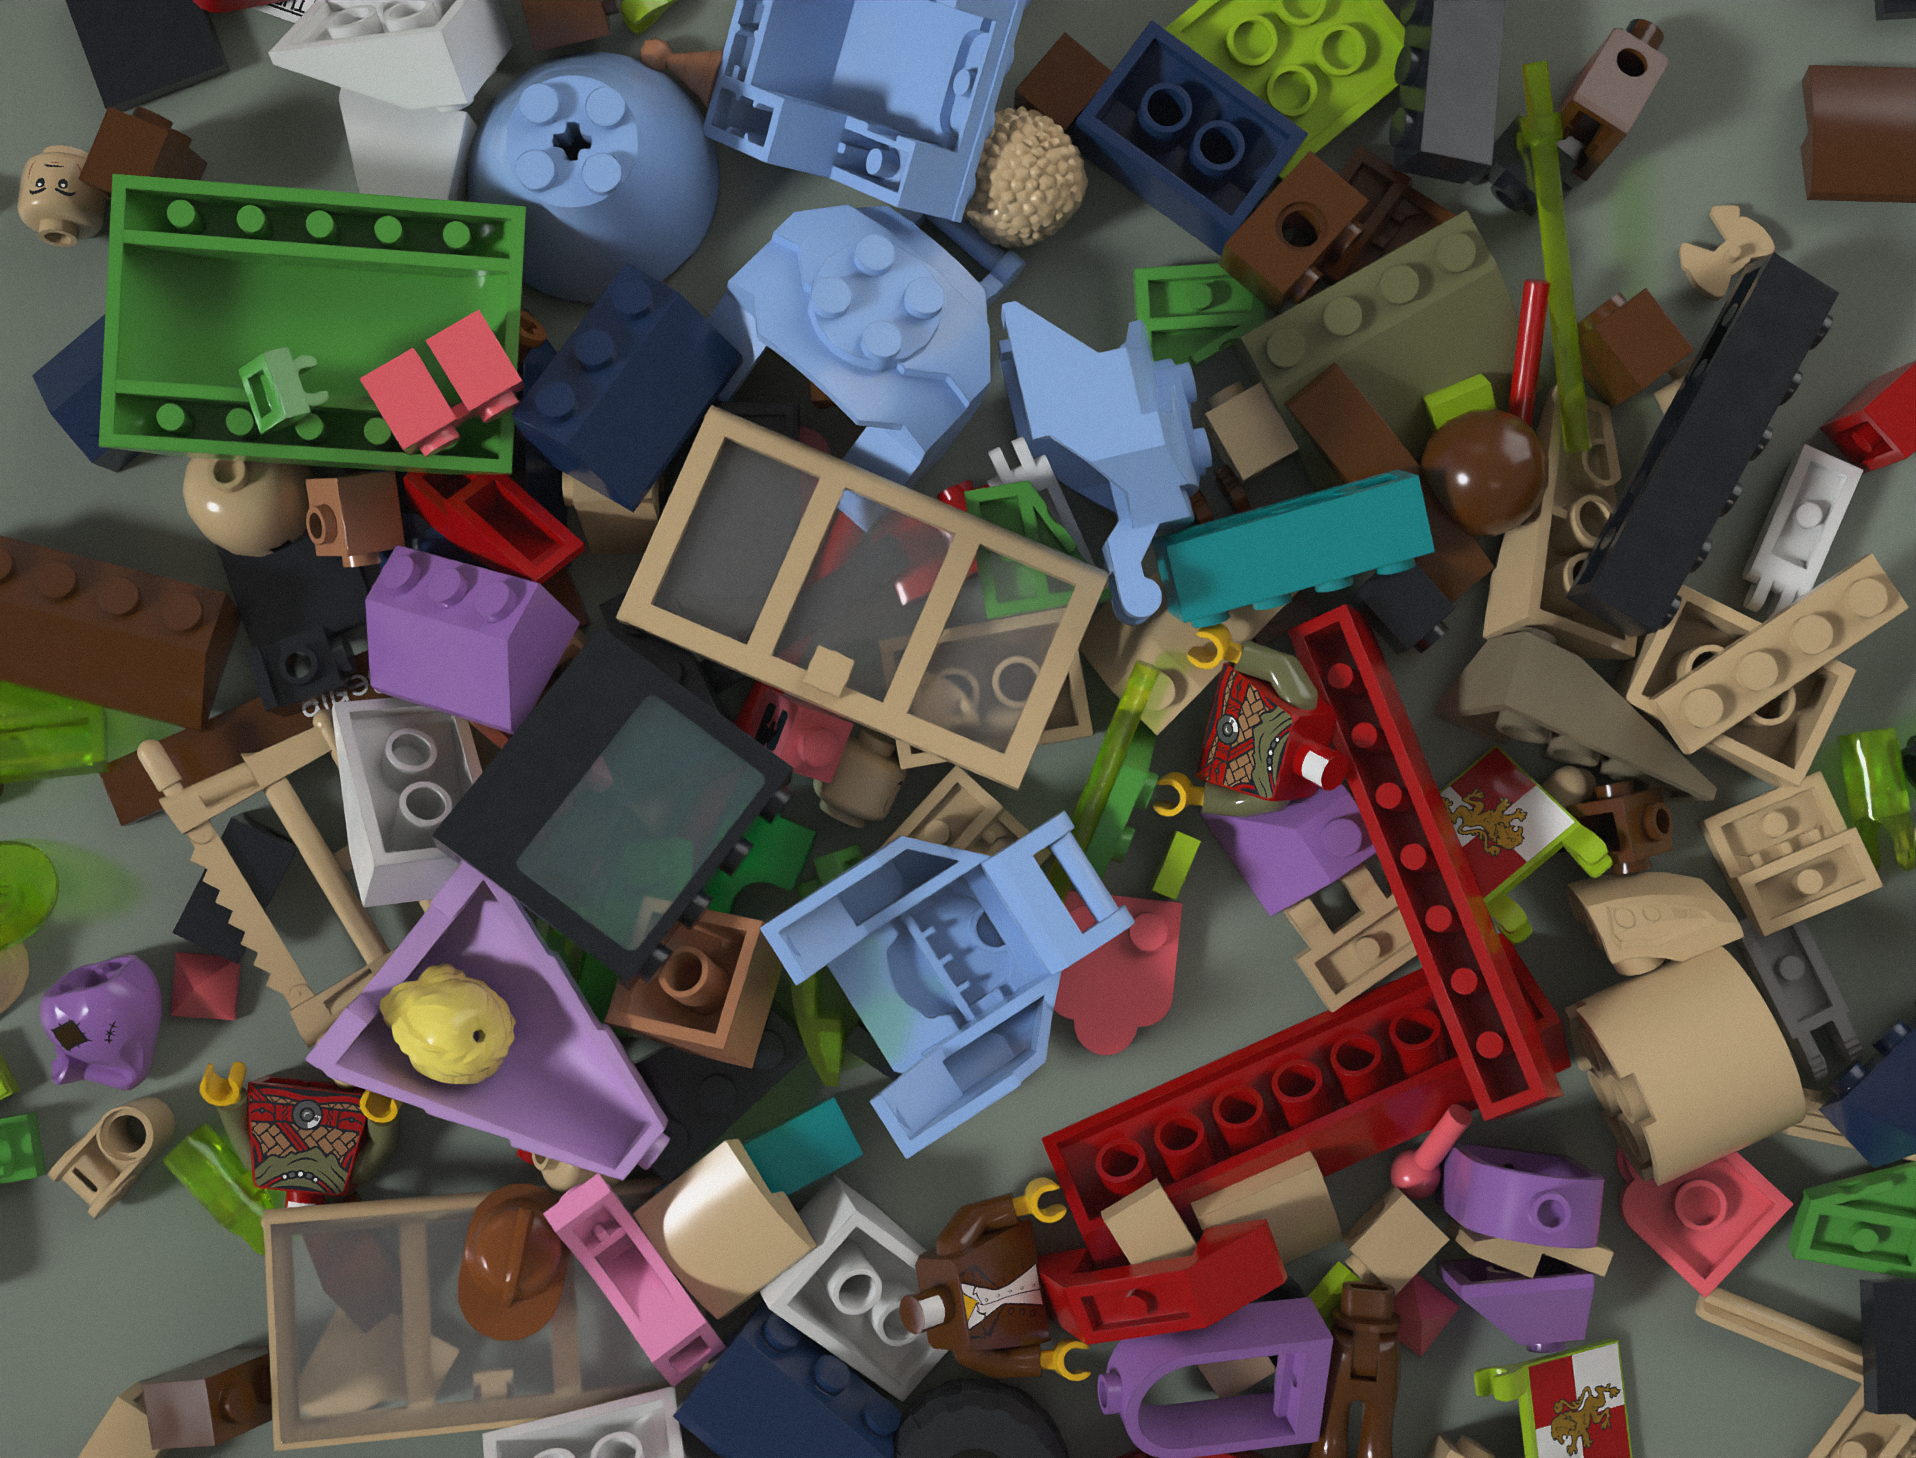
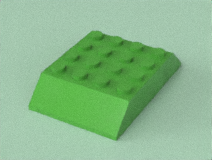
M112 174L99 446L189 458L447 475L512 474L515 423L511 414L516 407L488 423H484L479 415L461 423V426L455 428L460 435V439L430 457L425 458L421 450L408 455L400 446L359 378L409 349L414 348L450 407L452 408L462 402L460 396L425 340L478 309L518 373L526 206ZM283 347H289L293 359L301 355L316 357L318 365L305 373L298 374L305 392L314 394L319 391H327L329 399L287 428L260 434L238 369L262 352Z

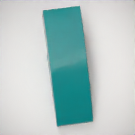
M835 1097L823 1098L770 1128H763L740 1141L770 1192L784 1191L787 1196L864 1155ZM665 1182L652 1189L654 1196L669 1184Z

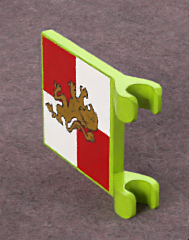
M1497 744L1440 791L1493 924L1512 945H1518L1532 934L1533 928L1527 921L1528 918L1525 911L1507 894L1562 847L1593 878L1601 876L1613 865L1611 857L1608 855L1606 844L1595 833L1581 825Z
M1609 1338L1515 1364L1489 1366L1475 1370L1474 1382L1477 1396L1486 1397L1494 1395L1496 1400L1504 1402L1518 1399L1525 1458H1632L1619 1340Z

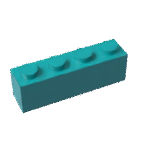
M1399 469L1152 538L1168 611L1183 623L1191 622V626L1194 628L1208 627L1225 622L1230 618L1229 610L1253 604L1255 610H1266L1283 606L1292 601V592L1313 586L1316 592H1330L1343 589L1354 583L1353 575L1376 569L1379 575L1403 572L1415 567V557L1435 552L1419 475Z

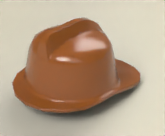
M531 1183L509 1184L491 1192L476 1207L468 1227L458 1276V1303L465 1320L484 1336L498 1341L521 1340L539 1332L555 1314L562 1297L571 1250L556 1234L543 1215L544 1212L559 1202V1199L549 1190Z

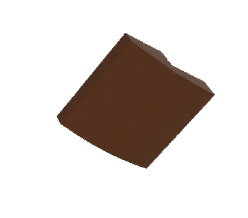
M1809 65L1802 79L1808 134L1800 147L1807 200L1916 203V68Z
M1359 145L1338 175L1369 200L1360 222L1366 227V230L1354 247L1343 258L1338 257L1333 252L1319 267L1318 270L1324 274L1322 281L1332 286L1457 215L1414 189L1411 177L1403 172L1393 170L1392 165ZM1300 228L1289 242V244L1295 247H1307L1314 243L1311 235Z

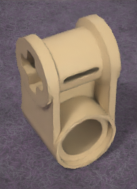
M148 1096L136 1098L113 1108L103 1115L87 1135L74 1144L49 1171L48 1176L54 1182L63 1180L90 1206L88 1214L94 1220L98 1219L130 1190L137 1181L138 1175L168 1145L175 1131L176 1123L173 1112L160 1099ZM130 1115L138 1118L145 1126L146 1139L144 1144L137 1143L128 1134L127 1119Z

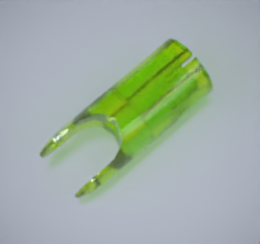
M1896 726L1837 735L1852 825L1856 827L1876 871L1880 868L1881 863L1877 839L1881 823L1893 838L1897 862L1901 869L1904 871L1914 870L1916 867V839Z
M206 1122L182 1140L164 1157L162 1162L220 1226L225 1227L235 1235L241 1236L255 1252L265 1255L264 1229L261 1226L264 1209H275L273 1200L266 1189L254 1186L252 1172L243 1168L239 1157Z

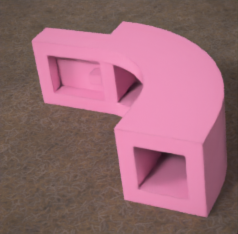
M599 1173L585 1183L569 1189L557 1204L543 1213L556 1234L576 1256L606 1295L650 1361L672 1387H675L726 1348L639 1224Z

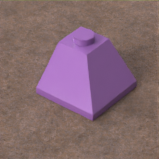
M1342 784L1331 791L1318 787V790L1312 797L1291 800L1282 811L1249 818L1202 813L1201 810L1198 811L1269 916H1273L1333 883L1376 853L1359 808Z
M1543 1253L1533 1278L1481 1258L1436 1261L1437 1275L1461 1299L1517 1344L1526 1345L1527 1351L1534 1353L1559 1352L1566 1348L1565 1341L1585 1340L1594 1292V1276L1592 1272Z

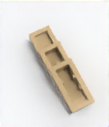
M1157 1178L1100 1212L1105 1224L1131 1265L1191 1256L1198 1244ZM1269 1356L1197 1365L1219 1398L1234 1397L1276 1372V1367Z

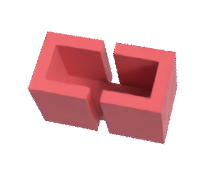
M479 309L425 340L460 396L462 402L452 408L450 407L414 348L409 349L359 378L400 446L408 455L421 450L425 458L430 457L460 439V435L455 428L461 426V423L479 415L484 423H488L519 404L514 394L525 388L523 381Z

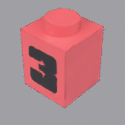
M767 688L750 736L792 766L794 773L831 784L854 724L812 703Z

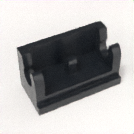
M239 813L231 817L220 839L265 912L298 848L292 838L243 813ZM205 868L172 933L238 964L241 962L247 947L241 945L245 931L228 924L233 911L216 903L220 890L203 882L207 872Z

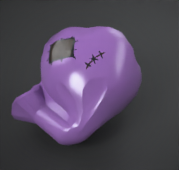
M129 954L102 962L86 964L63 975L44 993L40 1006L41 1025L48 1038L56 1045L54 1051L57 1057L51 1061L52 1080L59 1086L76 1081L89 1080L127 1091L134 1089L146 1079L152 1066L162 1018V992L154 972L146 962L135 955Z

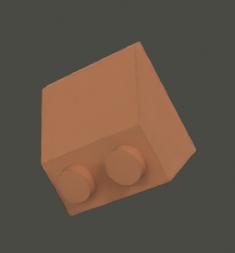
M644 897L628 950H636L642 944L673 902ZM707 910L692 930L687 929L681 924L666 944L668 948L674 951L671 958L650 984L640 978L631 991L619 984L618 978L604 1022L612 1027L695 1056L752 1069L783 968V964L760 929L766 923L761 920Z

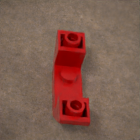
M1267 1219L1205 1228L1191 1256L1097 1270L1088 1248L1037 1255L1038 1273L1041 1278L1048 1318L1086 1345L1207 1328L1284 1284L1288 1277Z

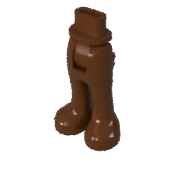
M1346 1281L1343 1283L1341 1306L1334 1307L1331 1313L1333 1325L1330 1333L1333 1336V1345L1319 1441L1313 1442L1310 1451L1302 1458L1348 1457L1350 1409L1352 1403L1358 1400L1362 1402V1419L1356 1458H1394L1392 1453V1430L1401 1375L1400 1341L1397 1330L1400 1328V1315L1393 1311L1394 1287L1382 1283Z

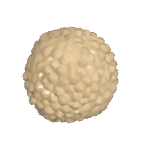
M1021 106L1017 110L1007 107L1003 111L996 112L994 128L990 136L985 140L975 173V192L971 200L966 204L963 214L964 219L970 221L974 228L979 229L980 235L986 238L990 244H1001L1005 248H1013L1015 246L1025 248L1038 241L1042 242L1047 237H1052L1057 233L1058 229L1064 227L1066 222L1079 209L1086 193L1088 178L1084 170V160L1080 157L1081 152L1078 147L1072 144L1071 137L1064 134L1063 128L1060 125L1054 124L1053 119L1048 116H1042L1039 111L1033 109L1027 111Z

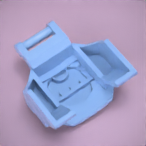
M841 205L794 212L773 232L772 239L728 281L726 293L707 319L743 357V363L716 398L715 402H732L735 393L767 349L770 348L813 382L856 425L867 426L842 460L911 489L949 450L952 442L978 410L991 382L990 328L987 324V308L1015 281L1024 269L1026 261L1013 250L1006 253L998 245L990 244L986 238L980 235L979 229L974 228L970 221H966L964 217H962V221L959 223L906 209L896 212L889 206L854 208L850 205ZM928 219L990 273L979 283L955 258L918 227ZM846 489L837 507L866 534L891 510V508Z
M1017 301L1004 303L1001 309V320L1003 329L1008 331L1009 339L998 342V356L1017 438L1024 437L1033 459L1044 454L1046 455L1059 483L1116 516L1118 523L1106 540L1100 554L1104 570L1110 573L1108 580L1111 602L1116 618L1125 625L1138 626L1159 609L1162 602V592L1159 585L1152 579L1144 577L1141 561L1153 536L1181 530L1194 521L1189 497L1198 492L1200 476L1206 474L1205 468L1212 467V456L1206 431L1203 427L1193 429L1190 416L1191 403L1197 402V392L1189 362L1175 365L1171 358L1154 361L1146 325L1142 320L1129 322L1126 342L1119 349L1098 353Z
M1065 810L991 856L898 836L760 927L796 986L827 965L893 1071L902 1073V1075L869 1101L906 1159L1021 1086L1023 1080L1046 1062L1052 1014L1062 970L1093 952L1135 923L1125 905L1117 906L1070 832L1075 826ZM1047 846L1051 849L1096 920L1092 926L1082 932L1033 857L1034 854Z

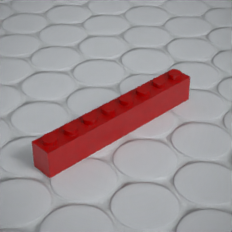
M1344 604L1288 630L1298 659L1317 689L1318 697L1335 711L1337 720L1331 741L1335 750L1345 755L1348 759L1347 781L1484 1121L1505 1119L1564 1096L1367 615Z

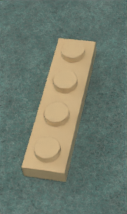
M1872 553L1863 555L1647 701L1684 755L1692 754L1909 607Z

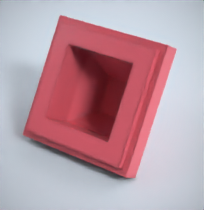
M176 952L170 1016L236 1020L241 962L237 964L216 954Z
M1418 1273L1394 1296L1393 1311L1400 1315V1328L1397 1330L1399 1341L1422 1357L1460 1307Z

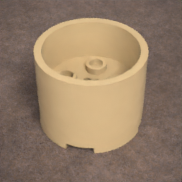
M1722 946L1683 962L1675 960L1665 961L1650 972L1634 975L1564 1008L1565 1028L1577 1065L1583 1072L1588 1070L1591 1086L1604 1109L1600 1114L1629 1163L1645 1182L1654 1179L1657 1186L1663 1185L1794 1126L1805 1119L1806 1103L1804 1091L1786 1041L1771 1011L1749 976L1734 957Z

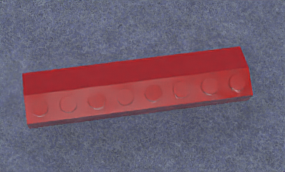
M1499 933L1498 936L1555 1074L1572 1067L1561 1019L1514 946L1502 933ZM1421 968L1352 999L1333 1013L1329 1010L1045 1136L1041 1140L1083 1240L1097 1269L1102 1270L1128 1266L1131 1263L1105 1224L1100 1212L1156 1178L1182 1220L1187 1224L1193 1236L1201 1233L1202 1230L1190 1204L1194 1201L1308 1151L1312 1153L1324 1178L1433 1129L1453 1104L1461 1105L1469 1112L1479 1107L1425 972Z

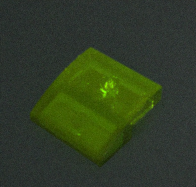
M821 969L797 986L790 977L796 1020L811 1062L825 1086L839 1087L844 1073L843 1044L845 1042L846 1009L820 1008Z

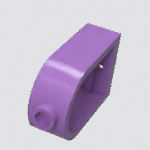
M1457 1141L1439 1164L1441 1168V1182L1436 1190L1435 1203L1463 1227L1492 1237L1541 1246L1576 1249L1597 1246L1605 1177L1569 1155ZM1509 1163L1512 1165V1169L1504 1168L1503 1166Z
M1310 1297L1250 1303L1207 1328L1121 1340L1109 1359L1106 1374H1100L1098 1377L1097 1390L1100 1407L1104 1415L1119 1413L1132 1442L1143 1452L1158 1458H1194L1318 1442L1333 1336ZM1278 1355L1273 1392L1158 1406L1141 1403L1152 1385L1163 1376L1179 1368Z

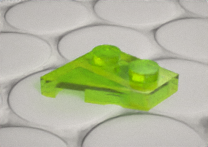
M0 682V784L109 772L107 715L103 707Z

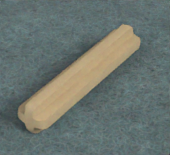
M1716 1287L1707 1298L1699 1294L1695 1313L1703 1320L1864 1384L1862 1345L1719 1287Z

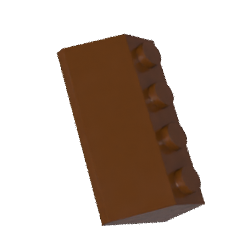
M0 536V682L204 733L242 619L239 609L227 593Z

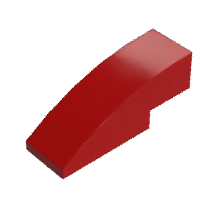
M409 472L403 477L408 507L461 550L499 573L533 581L541 585L585 551V544L507 474L447 475Z

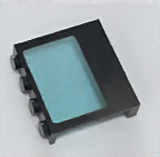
M600 626L432 834V837L440 851L458 864L461 860L465 861L618 975L619 984L631 991L640 978L650 984L664 968L674 952L666 944L682 924L687 929L692 930L714 901V897L707 893V890L723 871L732 877L743 865L755 847L747 838L760 821L764 819L772 825L785 810L795 794L787 788L791 782L794 768Z

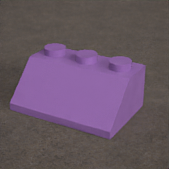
M396 545L365 599L370 685L377 692L514 734L532 712L580 622L539 583Z

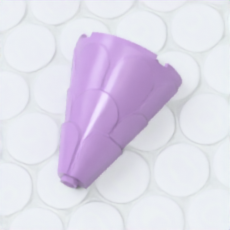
M465 861L462 862L433 898L429 909L373 979L344 1009L305 1058L315 1068L321 1069L329 1078L423 1108L428 1115L508 1138L511 1147L622 1181L636 1164L647 1170L670 1141V1138L663 1133L668 1118L609 1024L600 1023L558 952L550 950L520 902ZM448 963L455 969L463 970L467 977L484 981L490 989L494 990L507 1002L510 1013L516 1019L513 1029L515 1039L502 1065L499 1066L493 1076L485 1078L484 1081L477 1084L442 1083L420 1074L413 1068L409 1056L401 1051L399 1044L394 1041L392 1029L383 1020L384 1016L379 1009L380 999L389 994L392 988L400 983L417 981L427 967ZM475 1031L473 1035L475 1042L479 1040V1034L477 1031Z

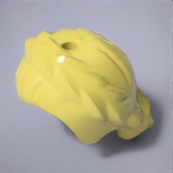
M448 963L427 967L417 981L400 983L393 987L389 994L380 999L379 1009L384 1016L383 1020L392 1029L394 1041L399 1044L401 1051L409 1056L413 1068L420 1074L442 1083L477 1084L484 1081L485 1078L493 1076L499 1066L502 1065L515 1039L513 1029L516 1019L510 1013L507 1002L494 990L490 989L484 981L467 977L463 970L455 969ZM475 1031H477L479 1034V1040L477 1042H475L473 1038Z

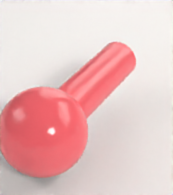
M1458 1104L1451 1105L1419 1148L1404 1150L1395 1157L1390 1167V1179L1394 1188H1398L1412 1200L1427 1198L1437 1190L1441 1182V1168L1439 1164L1472 1122V1115L1465 1107Z

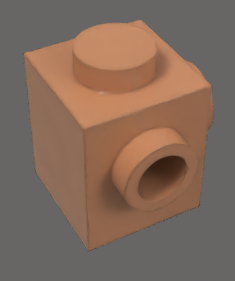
M359 471L305 479L309 501L306 527L309 537L315 544L316 556H342L343 567H358L382 563L381 551L395 549L396 545L405 547L395 471Z

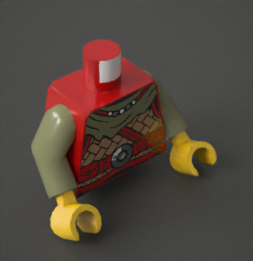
M1221 623L1199 628L1195 634L1214 642L1217 652L1208 651L1204 647L1193 646L1187 653L1189 661L1201 669H1212L1219 665L1223 659L1229 661L1223 663L1195 773L1196 778L1204 781V786H1193L1191 780L1182 773H1168L1161 777L1156 785L1175 787L1180 794V802L1157 801L1153 804V809L1160 815L1174 816L1188 805L1201 806V812L1206 814L1249 818L1282 811L1291 800L1312 797L1318 790V787L1327 791L1336 789L1345 779L1349 765L1345 755L1329 747L1337 717L1334 709L1318 697V691L1300 661L1290 654L1246 639L1242 644L1235 643L1228 628Z
M240 1061L233 1062L228 1079L219 1077L214 1071L213 1063H208L200 1083L202 1098L217 1107L224 1129L243 1168L252 1172L254 1186L261 1189L286 1191L285 1208L324 1205L325 1195L346 1196L357 1189L359 1184L371 1181L398 1147L400 1108L403 1102L357 1086L349 1090H343L335 1082L265 1075L248 1082V1090L246 1091L242 1085L247 1074V1067Z

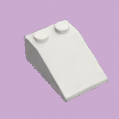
M316 0L268 53L273 65L408 110L436 107L441 113H451L469 106L474 101L475 94L486 80L497 71V66L514 44L498 0Z
M396 697L334 702L332 716L349 853L363 908L433 899L462 864L463 860L458 864L440 851L434 842L432 834L482 774V768L468 720Z
M832 1174L798 1213L818 1247L759 1292L771 1311L903 1402L948 1352V1350L933 1349L928 1342L926 1331L919 1334L910 1333L905 1328L900 1317L899 1306L902 1298L920 1291L915 1264L918 1256L926 1252V1250L878 1207Z
M671 1386L483 1433L484 1458H686L681 1423L673 1417L678 1409L675 1387Z

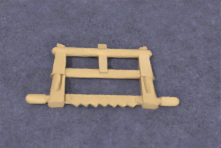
M322 709L316 712L313 717V728L260 752L240 753L245 762L185 788L180 782L182 777L163 746L154 739L144 740L137 748L138 758L159 792L162 791L165 797L158 799L164 811L181 834L184 835L186 833L195 849L190 861L207 869L203 882L220 890L216 903L233 911L228 924L245 931L241 945L258 953L253 965L270 973L266 986L284 995L292 1008L289 1012L307 1047L310 1048L320 1041L344 1009L364 990L397 949L396 947L390 951L344 874L353 869L349 845L332 854L286 777L327 753H330L339 768L332 710ZM262 790L367 965L316 995L313 993L210 822V819ZM433 899L418 901L424 912L431 906L430 902ZM333 1079L335 1084L343 1090L355 1087L354 1085Z

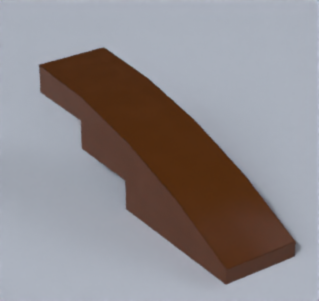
M1335 362L1284 403L1342 484L1396 469L1419 475L1435 552L1415 557L1414 559L1416 564L1451 603L1495 568L1473 536L1466 534L1452 519L1435 495L1419 464Z

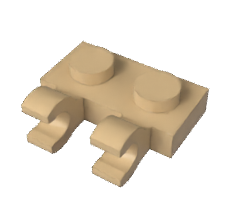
M1363 863L1337 879L1361 911L1332 931L1308 897L1282 910L1292 926L1308 945L1307 948L1295 955L1293 959L1327 1009L1332 1013L1417 955L1392 890L1383 894Z

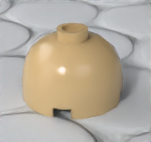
M191 458L185 470L182 492L189 516L207 539L235 555L262 557L274 553L270 549L281 546L287 540L294 542L304 533L306 529V514L309 509L305 479L316 478V476L312 473L310 465Z

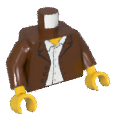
M1036 1178L1026 1186L1023 1196L1014 1198L1012 1192L961 1206L936 1237L935 1247L918 1256L915 1267L920 1291L904 1296L899 1306L900 1317L905 1328L913 1334L926 1331L928 1342L933 1349L952 1350L960 1365L992 1378L1042 1377V1370H1055L1058 1374L1071 1381L1085 1380L1090 1376L1091 1371L1087 1369L1067 1371L1064 1365V1357L1069 1350L1074 1348L1090 1349L1083 1342L1077 1339L1066 1338L1055 1344L1052 1350L1041 1349L1040 1343L1051 1341L1043 1289L1038 1273L1039 1266L1031 1219L1019 1218L1031 1213L1037 1219L1046 1223L1056 1222L1063 1218L1067 1212V1208L1063 1204H1054L1044 1209H1039L1037 1206L1038 1198L1046 1191L1059 1189L1060 1186L1048 1178Z

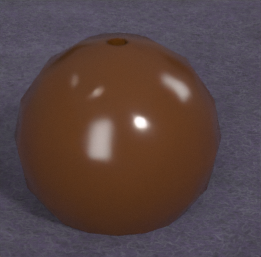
M1473 409L1446 421L1429 438L1420 461L1421 469L1435 495L1456 524L1469 536H1497L1519 527L1539 507L1549 485V457L1541 439L1522 418L1500 409Z

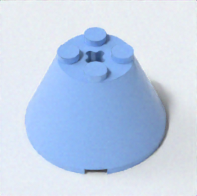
M579 52L566 54L537 64L523 72L510 82L487 108L475 132L467 167L469 202L526 206L523 282L535 290L556 299L573 303L595 304L625 263L662 283L689 257L692 258L710 229L718 203L720 188L718 155L714 140L704 136L703 126L705 119L690 96L663 72L653 70L643 65L637 59L616 53Z

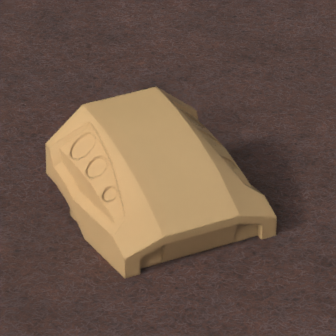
M1633 872L1621 875H1601L1597 878L1592 877L1567 884L1566 897L1573 916L1577 921L1580 920L1581 924H1586L1596 947L1606 952L1616 972L1621 975L1633 976L1650 972L1659 967L1666 959L1683 962L1744 937L1739 921L1727 904L1703 879L1667 872Z

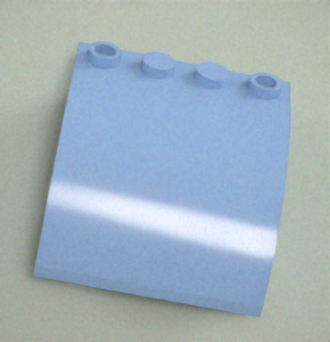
M737 0L703 126L704 136L765 163L830 178L895 207L961 223L966 204L971 200L975 192V173L985 140L990 136L994 128V109L1002 82L1014 60L1013 45L1023 11L1031 0Z

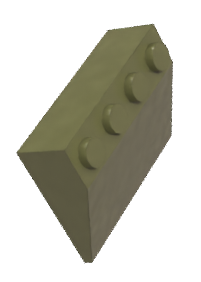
M1466 210L1246 333L1234 343L1232 349L1252 385L1254 386L1262 382L1299 449L1292 457L1312 493L1343 484L1284 403L1335 362L1343 369L1416 461L1422 457L1427 442L1432 436L1422 399L1423 396L1481 373L1491 383L1496 409L1502 411L1508 409L1519 318L1499 267ZM1540 372L1536 393L1546 388Z

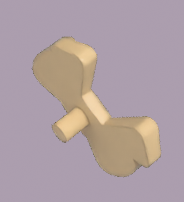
M1735 205L1714 206L1709 212L1711 220L1725 240L1715 251L1712 252L1689 243L1681 244L1678 251L1681 269L1686 272L1692 287L1699 294L1713 301H1719L1724 297L1731 277L1737 274L1749 261L1761 259L1775 250V245L1766 230L1752 219L1744 216L1740 217V208Z

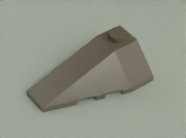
M1521 627L1516 633L1489 638L1437 702L1433 714L1483 738L1503 745H1507L1510 738L1544 745L1545 749L1542 758L1561 765L1565 762L1586 767H1593L1599 764L1601 765L1599 776L1602 779L1611 782L1633 779L1635 790L1637 791L1661 787L1663 800L1672 803L1714 800L1717 788L1580 656L1555 645L1557 639L1554 635L1537 628Z

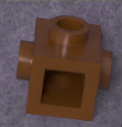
M1633 779L1595 786L1597 797L1595 799L1565 806L1566 810L1581 825L1595 833L1606 844L1608 855L1613 862L1611 870L1614 875L1652 868L1650 857L1674 850L1671 838L1673 818L1669 808L1664 803L1661 787L1636 791ZM1577 863V865H1578V870H1579V869H1583V868Z

